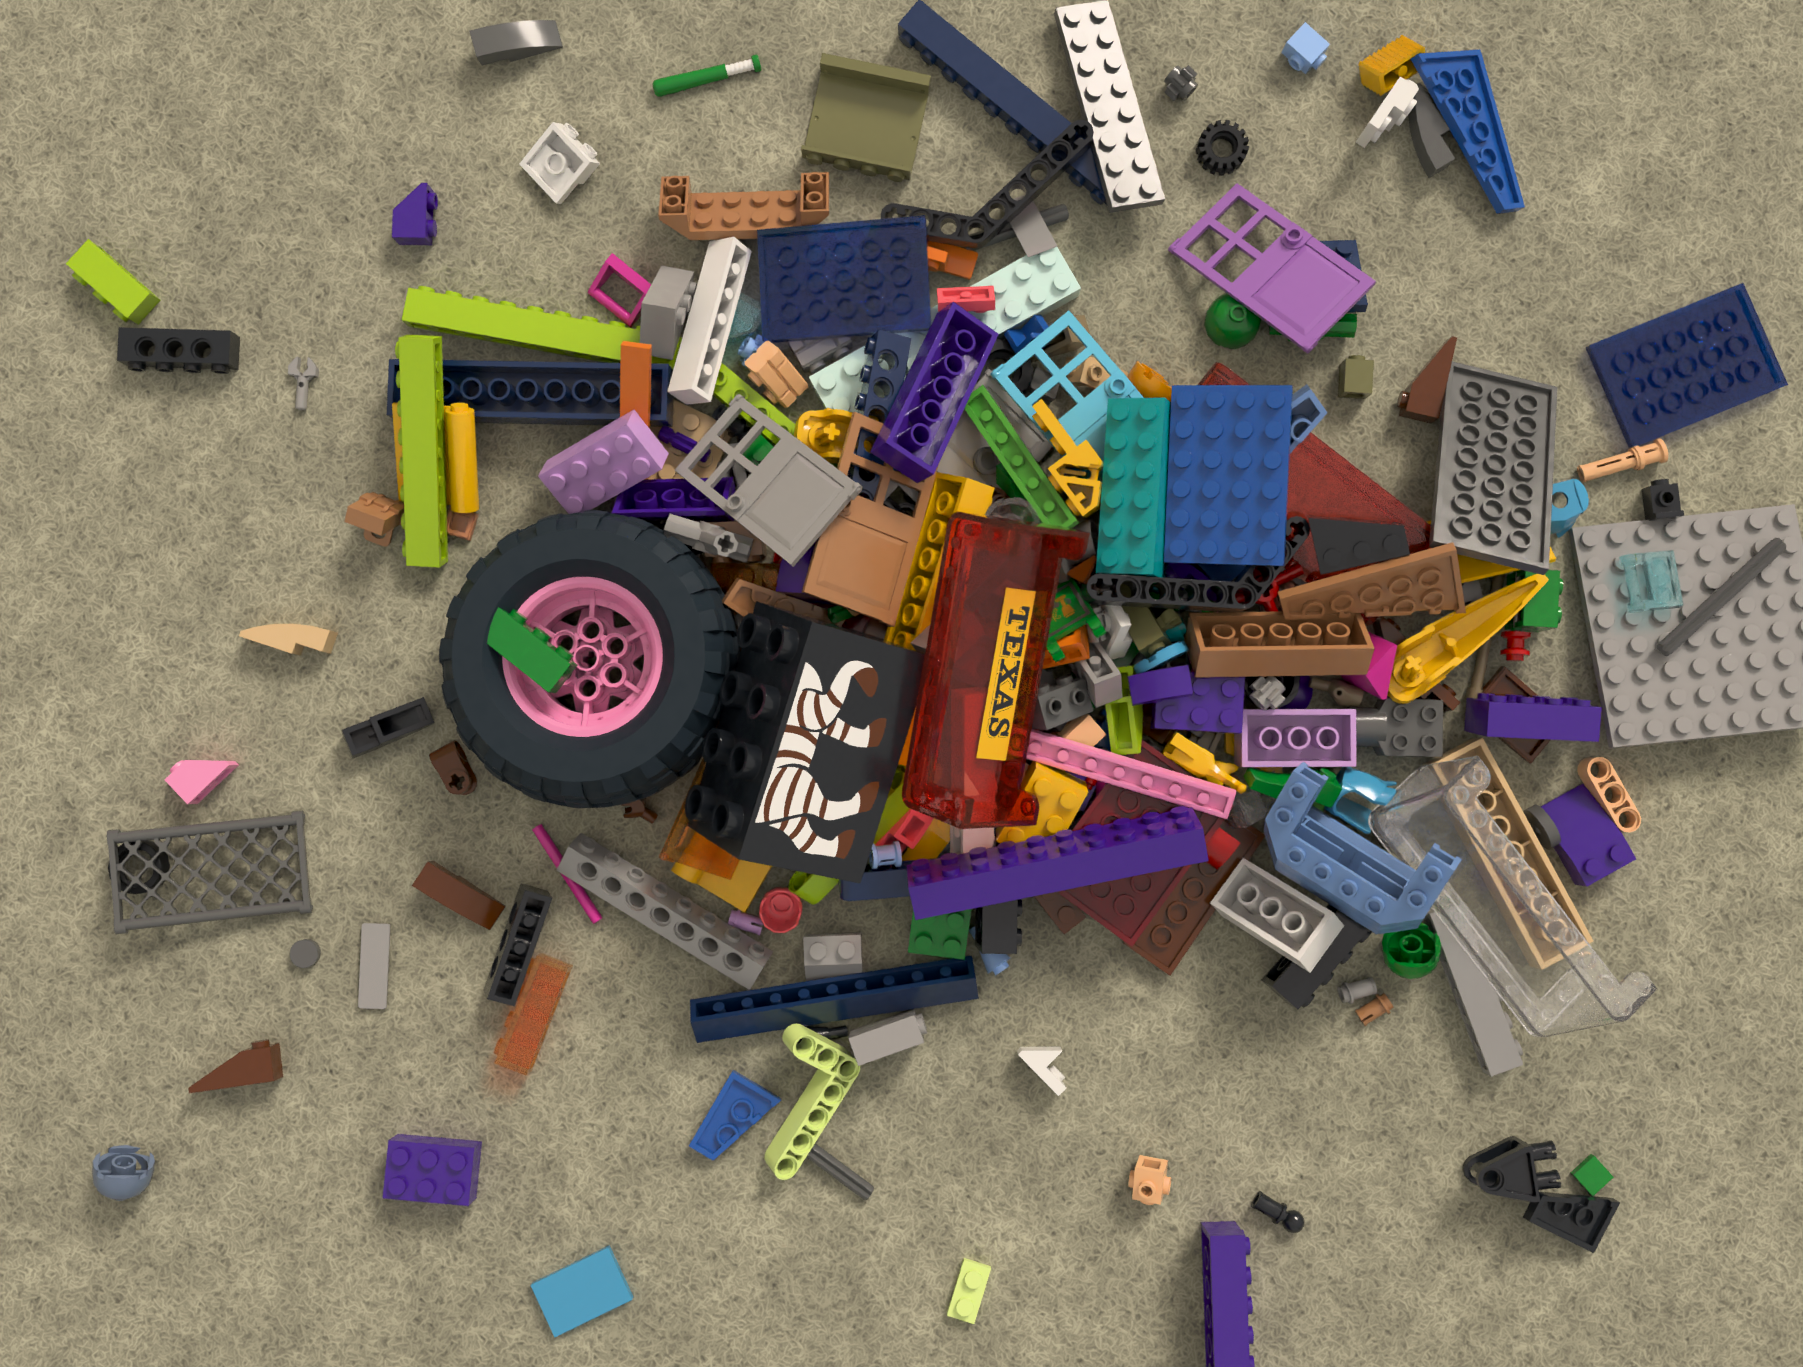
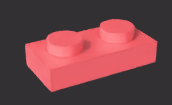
M994 287L937 288L938 312L952 302H955L967 312L984 313L989 310H995Z

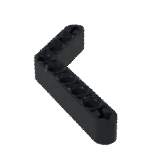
M1086 120L1074 121L972 217L890 203L881 211V221L884 229L893 235L980 249L989 243L1090 148L1094 134L1093 127ZM1076 132L1079 135L1085 133V140L1080 137L1075 141ZM1057 150H1061L1067 154V157L1063 161H1056L1053 159L1052 154ZM1035 170H1042L1047 176L1043 180L1037 181L1031 177V174ZM1015 189H1021L1026 195L1021 200H1014L1010 194ZM993 209H1002L1005 213L1003 218L999 220L992 219L989 214ZM894 214H898L899 220H896L894 224H890L888 218H893ZM907 216H909V218H908V225H909V227H908V228H907L906 225H905V221H907ZM917 219H927L929 221L928 226L923 230L916 229L914 223ZM946 223H953L957 227L954 233L948 235L944 234L941 229ZM973 228H981L984 231V235L980 239H972L969 236V232Z
M1300 516L1287 519L1286 537L1292 532L1291 527L1294 528V536L1286 540L1285 565L1310 534L1309 523ZM1246 565L1233 582L1095 574L1084 581L1080 592L1086 602L1097 605L1236 613L1252 607L1285 565ZM1254 569H1257L1261 572V582H1258L1254 579ZM1096 584L1099 589L1110 587V590L1102 591L1097 595L1096 590H1092L1091 586ZM1121 584H1126L1131 589L1130 598H1126L1120 593ZM1150 586L1158 588L1160 593L1158 600L1150 596ZM1179 587L1184 588L1187 591V601H1183L1179 598ZM1208 589L1215 592L1217 597L1215 603L1208 600L1206 595ZM1236 591L1243 593L1245 597L1243 605L1237 602L1235 598Z

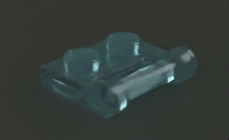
M1674 550L1627 554L1619 557L1620 566L1624 567L1630 602L1627 603L1628 613L1673 609L1683 606ZM1636 564L1643 565L1649 600L1641 599Z

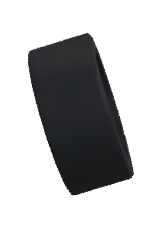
M142 841V845L138 850L147 852L153 858L159 851V847L153 841ZM124 843L118 847L119 864L129 854V850L125 847ZM162 852L154 862L155 866L164 873H167L170 868L166 852ZM109 861V864H108V872H109V877H110V880H111L110 861ZM153 869V875L144 884L153 889L161 880V875ZM120 871L121 891H124L131 881L124 872ZM136 883L127 893L142 894L147 893V890Z

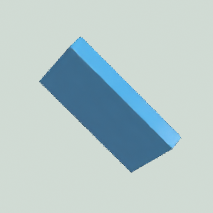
M610 1245L531 1284V1288L554 1338L633 1299L632 1292Z

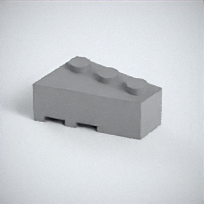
M661 266L642 301L640 343L652 345L653 357L673 360L698 284L694 282V271Z

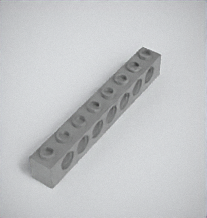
M582 833L568 846L557 868V871L748 990L751 989L773 953L762 943L745 935L736 927L716 917L715 914L703 909L689 898L682 896L669 888L665 883L648 875L641 868L632 865L618 854L611 852L598 844L594 839Z

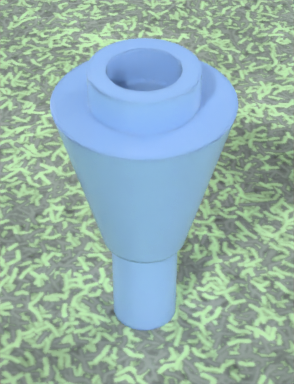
M974 926L969 930V932L975 940ZM980 952L987 974L993 971L995 975H998L1009 967L1007 961L1011 957L1007 954H982Z

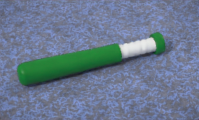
M755 54L751 56V59L730 65L721 64L656 79L653 81L652 86L655 95L661 97L728 79L730 75L751 70L760 72L762 69L759 57Z

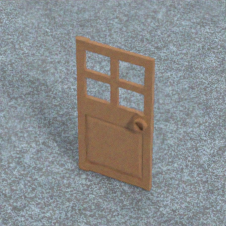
M853 412L837 469L847 476L851 463L880 475L879 483L873 501L859 495L854 500L851 499L816 540L802 593L873 618L888 627H895L937 469L934 475L924 479L922 482L916 483L904 474L893 470V467L886 462L882 466L853 454L860 428L878 435L883 426V423ZM890 480L919 491L912 517L883 505Z

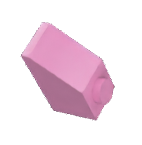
M181 760L170 769L171 774L165 781L187 804H198L239 765L236 761Z

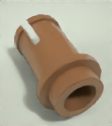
M1385 993L1380 996L1376 994L1375 999L1355 1010L1364 1026H1367V1024L1385 1013L1388 1015L1391 1013L1389 1010L1394 1007Z

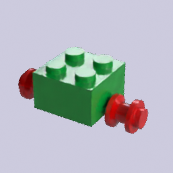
M1524 570L1513 571L1514 573L1507 575V586L1536 573ZM1548 570L1545 573V576L1549 579L1548 582L1505 624V630L1507 631H1502L1501 637L1507 639L1506 648L1500 650V655L1506 656V661L1520 662L1524 661V656H1530V651L1524 648L1525 640L1531 637L1530 632H1542L1558 628L1562 618V609L1559 607V595L1563 591V580L1560 578V571Z

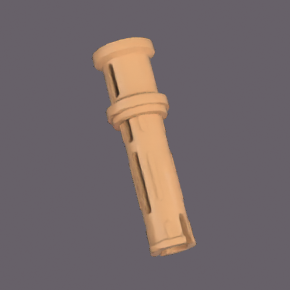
M1658 438L1648 445L1641 447L1638 445L1631 446L1628 452L1579 465L1577 473L1580 481L1585 483L1586 481L1630 468L1642 470L1645 465L1667 462L1668 449L1665 442Z

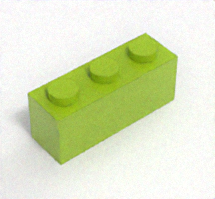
M89 239L66 263L74 271L72 277L85 287L88 284L95 290L92 294L104 304L110 302L115 307L112 312L126 323L130 319L139 325L161 301L106 251Z

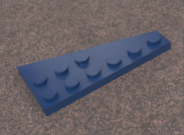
M1481 50L1421 53L1411 58V61L1497 214L1517 212L1524 208L1525 205Z

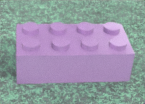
M632 410L548 459L538 477L568 514L583 513L662 470L669 453L637 412Z
M1243 709L1242 733L1234 734L1235 765L1239 767H1298L1302 762L1308 764L1307 767H1356V709H1266L1265 711L1262 709Z

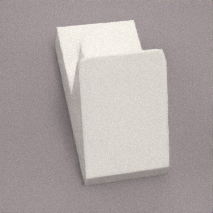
M1020 1047L1017 1050L1018 1055L1059 1096L1066 1089L1065 1084L1062 1082L1065 1076L1054 1065L1051 1068L1048 1065L1062 1052L1061 1047Z

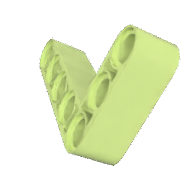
M797 1023L788 1026L784 1030L782 1040L798 1059L818 1068V1070L765 1152L764 1160L775 1176L781 1180L790 1179L796 1174L860 1072V1066L857 1065L855 1057L846 1048Z

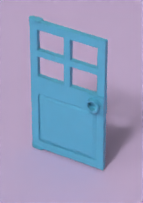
M1069 310L1004 365L1001 364L990 374L1052 446L1053 444L1049 439L1053 437V434L1050 430L1044 432L1034 420L1032 415L1036 411L1032 405L1059 383L1077 405L1058 421L1077 446L1087 440L1103 462L1108 398H1144ZM1069 327L1086 348L1063 368L1059 369L1042 348ZM1035 355L1052 377L1025 398L1008 376ZM1093 355L1110 377L1084 398L1066 376ZM1072 468V470L1087 473V476H1078L1079 478L1089 479L1091 477L1090 470ZM1103 470L1099 471L1097 481L1102 482Z

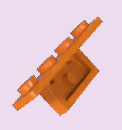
M878 222L872 223L865 245L867 250L894 257L902 263H914L921 265L929 271H941L968 280L972 278L978 258L977 252L955 245L890 234L884 229L883 224Z

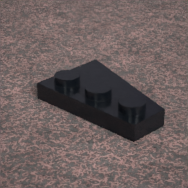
M1539 1192L1540 1202H1530L1523 1218L1594 1253L1620 1202L1608 1197Z

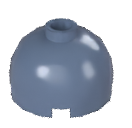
M129 1145L108 1148V1153L101 1157L100 1153H98L92 1164V1177L95 1188L101 1195L117 1201H123L139 1195L151 1182L155 1166L153 1154L150 1153V1156L136 1154L135 1152L141 1148ZM136 1159L141 1165L140 1170H136Z

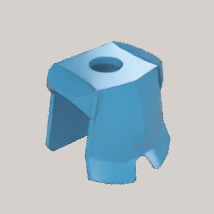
M1572 478L1553 484L1552 495L1554 493H1562L1567 499L1564 508H1556L1552 504L1551 534L1556 533L1558 538L1570 530L1579 515L1583 514L1588 507V493L1584 485L1577 479Z
M1342 767L1336 775V780L1342 787V790L1332 808L1325 806V809L1365 834H1370L1373 812L1343 796L1349 792H1356L1374 804L1386 806L1396 794V789L1387 786H1396L1397 783L1394 781H1383L1374 775L1351 767Z

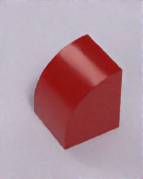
M1219 827L1206 844L1209 860L1206 863L1215 869L1220 868L1234 853L1240 842Z

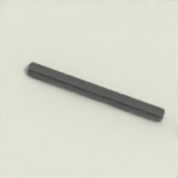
M1774 538L1657 644V649L1662 655L1669 656L1776 559L1786 549V544L1780 538Z

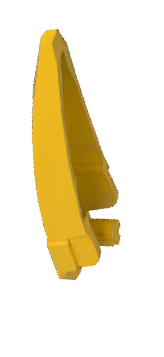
M830 408L807 411L797 419L794 436L829 463L838 464L852 412ZM869 415V418L879 421L878 417ZM864 441L865 450L871 453L873 445L868 441Z
M1541 574L1527 577L1466 605V613H1456L1454 611L1425 626L1421 632L1403 641L1396 649L1387 695L1394 702L1406 704L1429 691L1510 621L1549 579Z

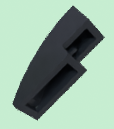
M424 697L369 717V720L342 729V735L351 757L354 759L418 732L435 722Z

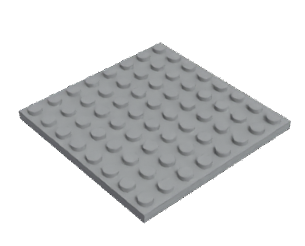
M1795 504L1688 515L1674 519L1662 518L1654 521L1640 520L1574 527L1569 530L1609 749L1803 729V541ZM1774 538H1780L1786 544V549L1680 647L1669 656L1662 655L1657 649V644Z

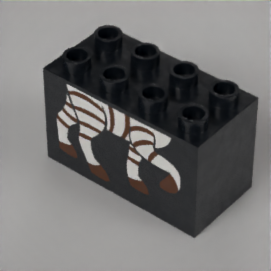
M756 601L753 614H747L741 621L738 629L737 640L742 649L735 671L728 672L721 684L720 701L724 708L718 727L712 728L707 733L703 742L702 756L706 766L700 785H694L686 797L685 815L689 819L687 826L739 860L861 883L932 657L867 633Z

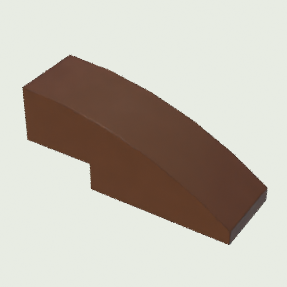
M434 860L426 863L412 884L413 887L435 901L488 930H491L506 907L460 875L453 874Z

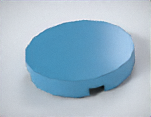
M1185 641L1176 642L1156 652V654L1148 659L1138 662L1134 665V670L1136 674L1154 671L1187 653L1189 648Z

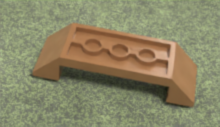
M829 172L801 173V190L692 193L689 176L661 177L659 220L689 240H719L729 237H735L736 239L801 238L829 216Z

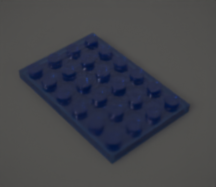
M925 215L757 230L763 342L778 343L874 335L878 330L890 333L929 331L932 318Z
M1744 283L1586 347V351L1629 448L1637 445L1640 446L1788 385Z

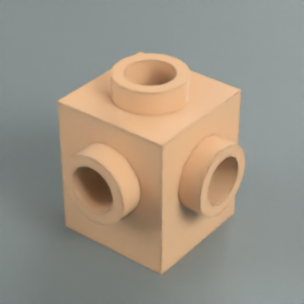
M1139 1155L1135 1170L1130 1171L1128 1187L1133 1188V1200H1138L1146 1205H1161L1164 1194L1169 1195L1171 1187V1177H1167L1168 1160Z

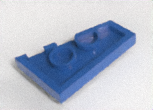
M733 1070L689 1147L707 1158L715 1160L745 1131L759 1121L763 1115L776 1106L782 1098Z

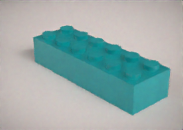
M1108 398L1096 563L1097 574L1163 578L1171 402L1166 398Z

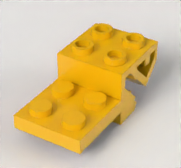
M1041 399L1032 406L1036 411L1032 417L1044 432L1050 430L1053 437L1049 440L1059 454L1063 456L1048 468L1052 474L1048 479L1060 493L1065 491L1069 497L1065 502L1074 515L1078 517L1081 514L1083 517L1088 518L1099 510L1101 506L1102 482L1097 480L1099 471L1103 470L1104 462L1087 440L1077 446L1047 404ZM1068 467L1077 468L1079 470L1084 469L1091 471V477L1089 479L1078 478L1076 476L1069 477L1064 476V474L1078 475L1084 477L1087 476L1086 472L1067 469Z

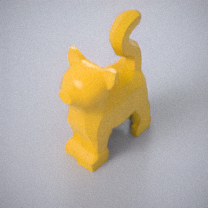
M1177 732L1173 734L1161 754L1172 759L1199 779L1203 778L1205 781L1221 786L1226 784L1240 794L1246 791L1245 784L1230 776L1231 773L1238 770L1239 767L1237 765L1215 760L1212 753Z

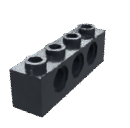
M119 327L117 361L128 366V370L144 372L146 367H155V370L160 372H173L174 368H183L185 372L201 373V369H211V372L218 374H228L229 370H239L240 337L230 330ZM155 346L154 353L148 356L149 349ZM183 346L182 354L176 357L177 349ZM211 347L209 356L203 358L205 349Z
M520 884L483 990L488 1000L515 1006L552 901V896L547 890Z

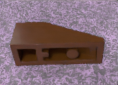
M1451 336L1446 340L1406 387L1405 391L1400 392L1397 400V407L1401 408L1399 416L1430 424L1439 419L1457 337Z
M269 1039L251 1042L252 1047L239 1052L188 1088L189 1093L272 1082L282 1078L283 1069L280 1044H270Z

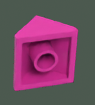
M1368 632L1374 646V652L1367 675H1341L1344 681L1385 700L1387 699L1397 645Z

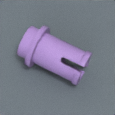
M739 909L731 911L728 921L729 925L760 936L762 927L751 924L754 923L762 926L763 923L760 917L740 912L741 910Z

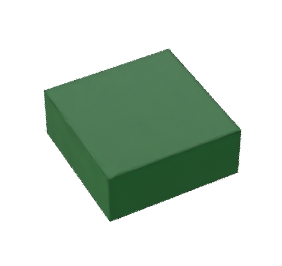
M1592 1154L1570 1172L1591 1196H1594L1614 1178Z

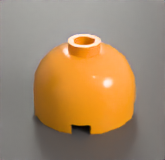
M1137 361L1127 378L1144 398H1166L1171 402L1172 387L1168 386L1169 383L1155 370Z

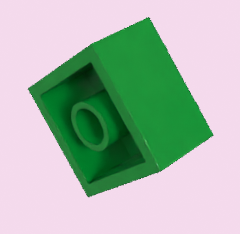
M972 909L915 920L913 911L908 953L965 960Z

